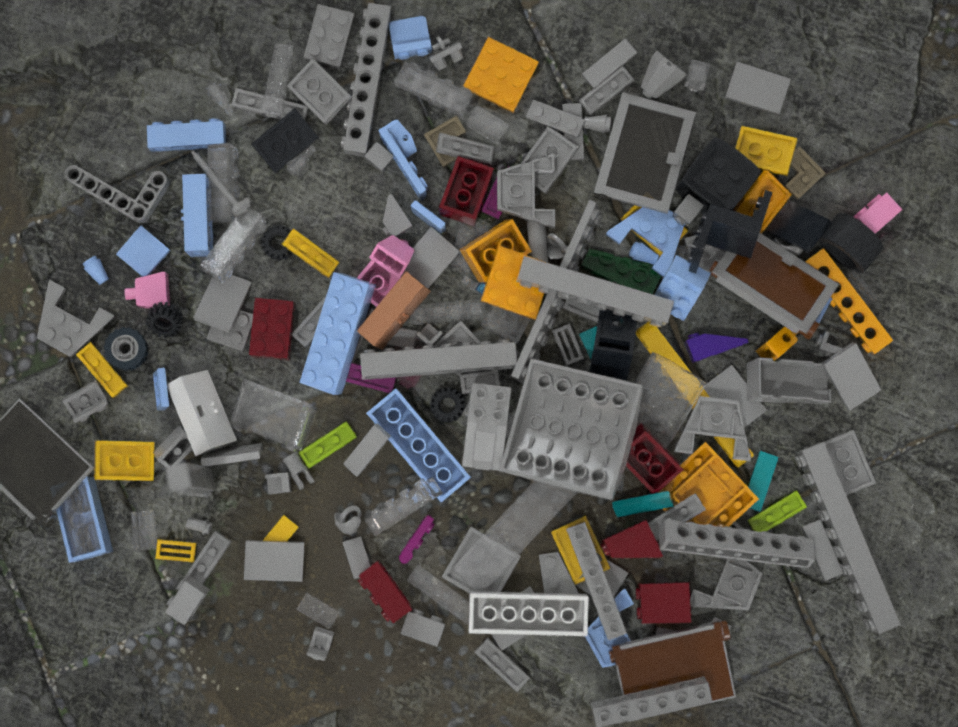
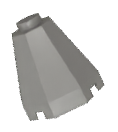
M656 51L650 60L641 84V88L644 89L642 93L649 99L652 97L656 99L683 81L688 74L662 53Z

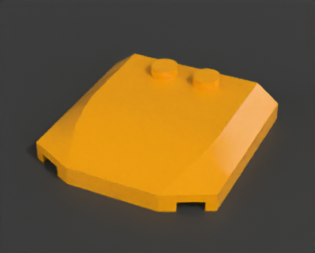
M706 442L681 464L683 471L658 492L669 491L674 506L696 493L706 510L687 522L702 525L712 524L717 527H729L759 500ZM672 507L664 508L663 510L666 512Z

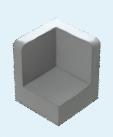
M378 142L364 156L365 160L382 174L385 172L384 168L393 159V155Z
M428 323L420 332L418 331L416 339L424 346H433L442 338L443 333L441 331L438 332Z
M290 473L265 475L269 494L292 492Z

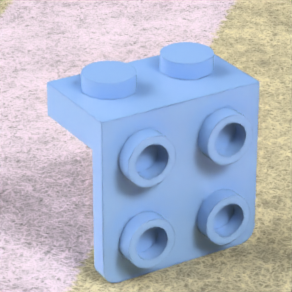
M424 16L391 21L389 23L395 59H407L410 56H425L432 53L427 22Z

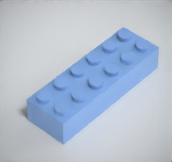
M333 273L300 383L333 395L342 394L360 338L357 330L365 322L376 284L343 273Z
M394 389L366 413L375 424L378 423L391 436L388 440L441 503L471 478L397 389Z

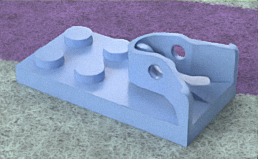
M394 120L378 130L380 139L393 155V159L422 201L427 198L426 191H428V186L422 177L418 178L417 169L413 162L410 161L408 163L406 159L417 152L413 138L398 120Z

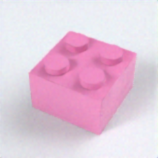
M885 193L883 196L878 194L867 204L868 209L864 207L853 217L865 224L874 233H877L902 209L888 193Z
M373 260L357 277L358 279L376 284L371 303L376 307L400 279Z

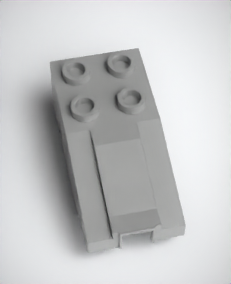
M757 358L747 363V401L831 403L832 390H827V379H830L821 363L786 359L773 361L771 358Z
M472 383L462 467L499 471L503 459L511 387Z

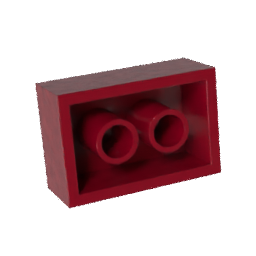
M458 156L439 206V215L475 227L493 178L494 168Z
M255 298L249 349L251 357L290 361L291 334L293 333L296 306L293 301Z
M642 423L636 427L626 467L655 494L679 475L683 468L680 462Z
M377 560L358 575L360 577L358 582L364 590L368 588L371 592L370 599L376 606L378 604L383 609L381 614L387 622L391 620L394 623L412 610L413 606L380 560Z

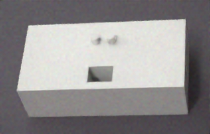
M208 370L181 376L167 384V389L195 456L222 449L237 441Z

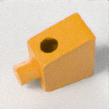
M783 327L755 352L761 358H771L775 361L798 341L796 336L800 333L797 332L796 334L787 327Z

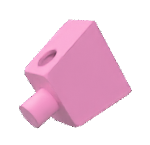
M391 235L376 245L369 258L400 278L412 258L414 249L409 246L406 240H400Z
M160 272L136 278L135 288H125V299H136V305L139 308L150 309V307H153V304L156 303L158 305V302H162L163 305L165 302H168L170 306L168 274Z

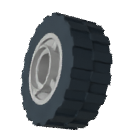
M122 327L110 333L109 337L105 340V357L117 369L132 371L137 367L139 368L146 361L145 358L148 356L147 341L137 330ZM130 345V351L123 354V346Z

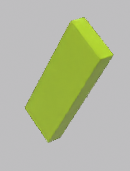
M346 421L298 452L308 469L356 439L357 436Z
M794 491L747 521L753 531H769L807 508L798 491Z

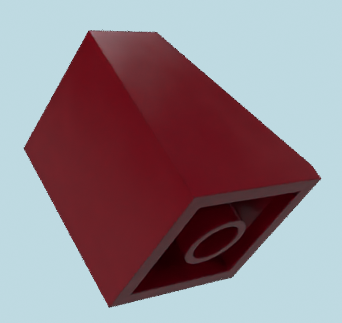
M647 520L638 522L601 540L603 544L600 547L604 555H608L609 558H660L663 556Z
M688 582L638 584V588H635L636 600H639L636 616L637 619H640V623H691Z

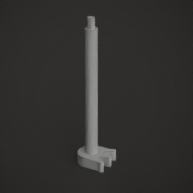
M193 150L191 152L194 156L193 158L232 204V213L235 216H239L249 211L248 207L251 206V201L245 198L238 202L203 158Z

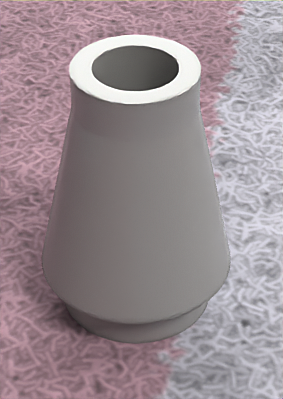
M607 115L585 117L584 128L605 134L606 132H611L612 117Z

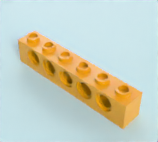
M824 248L805 261V263L816 270H819L820 267H826L829 271L827 277L840 285L839 292L833 293L830 297L832 298L830 305L838 308L840 311L838 313L839 317L844 323L848 322L852 327L850 328L851 333L855 338L859 337L862 340L861 346L867 353L871 352L874 355L893 341ZM844 297L849 298L852 302L849 308L842 306L841 301ZM855 313H860L863 316V321L859 324L853 320ZM867 328H871L875 332L872 339H868L865 336Z

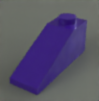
M699 332L689 335L688 340L684 343L691 362L695 363L748 343V339L712 334L699 335Z

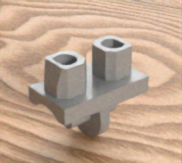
M440 36L436 37L437 44L433 45L432 49L433 51L441 50L428 56L429 62L433 63L437 70H441L447 67L444 60L445 56L450 54L454 63L463 59L461 43L456 42L445 48V45L451 43L449 38L442 41Z

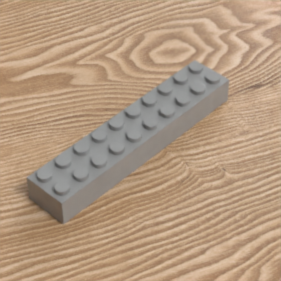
M824 442L795 452L797 455L795 461L799 468L802 467L804 472L802 475L806 485L810 486L812 491L810 497L813 503L818 505V516L821 521L825 522L827 527L825 529L829 540L832 539L834 546L832 548L836 557H839L842 564L840 567L843 575L848 577V588L856 596V607L864 615L863 623L865 628L870 630V632L881 634L900 626L899 619Z

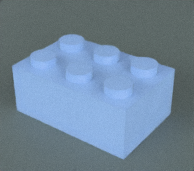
M676 255L654 295L674 301L671 315L684 321L704 289L711 273L698 267L696 273L690 272L691 263Z

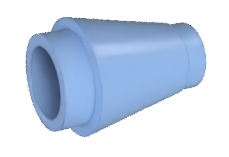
M634 242L629 252V256L632 259L653 265L659 257L658 254L642 242Z
M93 256L83 263L84 270L99 285L109 279L100 258L98 259L96 256Z

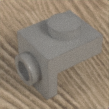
M824 331L822 335L819 334L815 345H818L816 351L825 353L824 356L830 358L843 348L826 343L829 332Z
M316 626L306 655L315 660L325 661L334 632Z

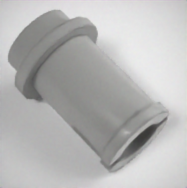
M189 517L186 523V529L202 532L203 535L209 534L212 528V523L209 520L203 521Z

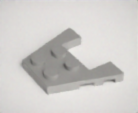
M554 154L497 171V210L555 228V209H535V173H554Z
M50 280L48 282L37 339L69 357H73L92 337L102 331L109 322H112L116 316L99 307L91 323L87 324L57 307L66 288Z
M699 396L674 452L693 454L695 434L734 439L732 459L751 461L739 401Z
M725 558L726 563L713 596L693 589L690 597V607L749 610L762 573L748 561Z

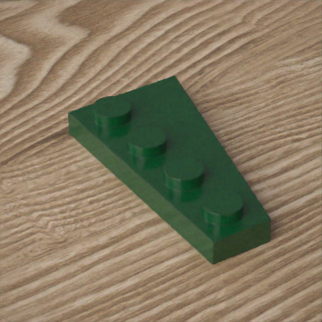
M589 249L581 264L583 269L609 282L653 294L661 278V275L652 269L654 265H650V263L638 262L626 257L621 258L614 256V254Z

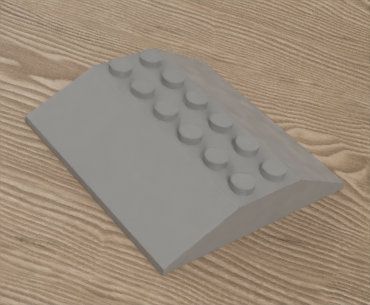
M530 359L499 471L613 500L625 469L635 434L643 385Z

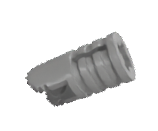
M298 452L282 460L300 490L304 486L298 477L299 473L303 472L310 484L315 482Z

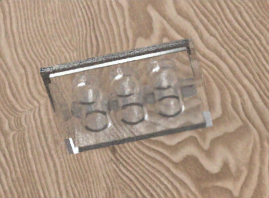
M652 352L634 382L643 385L637 426L642 423L668 448L707 382L671 360Z

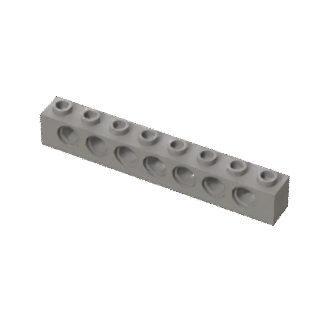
M368 3V8H364L363 20H365V26H361L360 29L362 43L357 47L359 61L354 65L353 74H356L355 82H351L350 88L353 96L347 105V111H350L349 118H345L344 129H347L346 136H342L341 148H343L345 154L364 157L368 152L392 13L391 6ZM373 22L380 23L378 28L370 27ZM370 40L377 41V44L373 47L367 45ZM367 58H372L374 60V62L371 65H366L364 63V61ZM364 76L371 78L368 83H362L361 79ZM362 94L368 96L364 102L358 100V97ZM363 113L365 116L362 120H356L355 115ZM354 131L362 133L357 139L351 137Z
M673 519L664 520L659 528L660 550L809 568L816 560L814 539L804 536L795 537L788 536L787 534H772L767 531L756 532L749 529L717 527L712 524L702 525L695 524L694 522H678Z

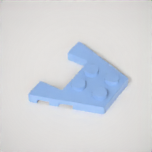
M642 207L607 231L606 235L619 245L630 230H633L663 252L652 269L664 278L673 261L684 225L682 226L674 220L675 216H673V212L670 210L668 214Z
M623 589L614 598L619 612L633 605L626 589ZM599 616L588 627L587 636H585L602 668L615 666V662L610 661L608 652L612 650L611 645L631 641L627 634L607 640Z

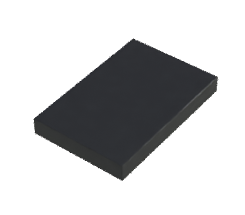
M294 108L251 143V145L276 174L318 140L319 137L297 109Z
M787 200L765 230L767 233L809 253L832 222L824 216Z

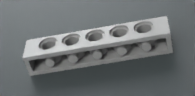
M585 522L566 529L607 640L627 634Z
M705 677L592 702L590 705L596 727H603L712 702L708 681Z

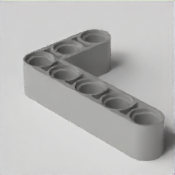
M71 165L65 170V178L74 186L140 224L146 223L150 219L170 185L168 177L163 172L155 171L150 175L138 197L134 200L78 166ZM77 171H78V172H79L78 178L72 180V179H71L72 174H73L74 172H77ZM159 177H163L164 182L161 185H156V180ZM95 181V186L92 189H88V183ZM110 190L111 196L104 199V193ZM150 193H153V200L147 202L146 196ZM127 200V206L120 208V202ZM143 209L144 215L136 218V212Z

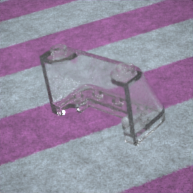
M243 379L229 423L232 424V429L239 432H242L243 429L285 444V449L296 452L297 449L300 451L303 449L318 407Z

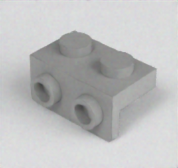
M95 380L63 398L62 402L72 415L74 423H77L79 421H86L94 412L99 413L106 409L108 398Z

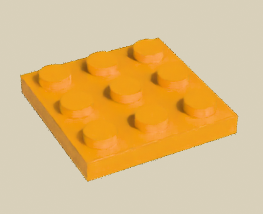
M488 37L463 88L514 113L539 61Z
M499 245L481 301L535 320L544 293L538 291L539 288L533 286L525 288L520 286L519 282H516L524 256L533 257Z

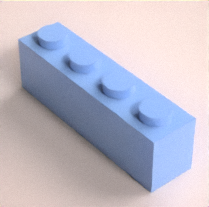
M209 119V122L191 120L190 123L172 121L171 124L153 122L152 125H147L148 149L151 152L225 148L226 127L220 119Z

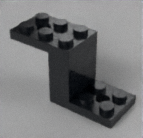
M765 190L763 197L759 196L756 208L759 209L754 210L752 217L710 204L709 210H704L701 222L704 223L699 225L696 233L698 237L693 240L691 252L687 261L691 263L689 271L697 272L706 245L751 259L773 192Z
M609 309L605 311L599 310L589 368L590 373L627 381L637 321L633 320L632 316L626 314L619 316ZM617 321L620 322L622 325L616 326L613 324V322Z

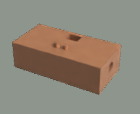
M406 271L357 332L373 346L383 350L431 291Z

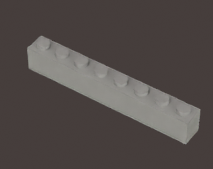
M526 256L522 259L516 280L522 287L531 288L533 286L539 288L538 291L545 294L553 292L562 299L568 300V298H573L582 305L589 303L595 305L594 308L599 310H613V313L616 315L624 316L626 314L639 322L646 320L655 327H662V325L668 324L674 301Z
M501 340L497 344H491L490 341L480 342V345L462 343L456 347H453L452 344L441 345V348H434L428 345L423 346L422 349L415 350L414 347H405L402 351H395L394 348L384 349L383 352L365 350L364 353L360 354L362 380L514 369L517 363L515 342L510 343V340Z
M187 462L165 467L171 492H176L178 495L202 498L212 495L211 491L216 490L212 471L209 467Z

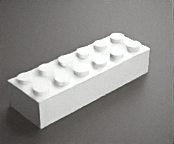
M470 591L469 633L587 636V594Z

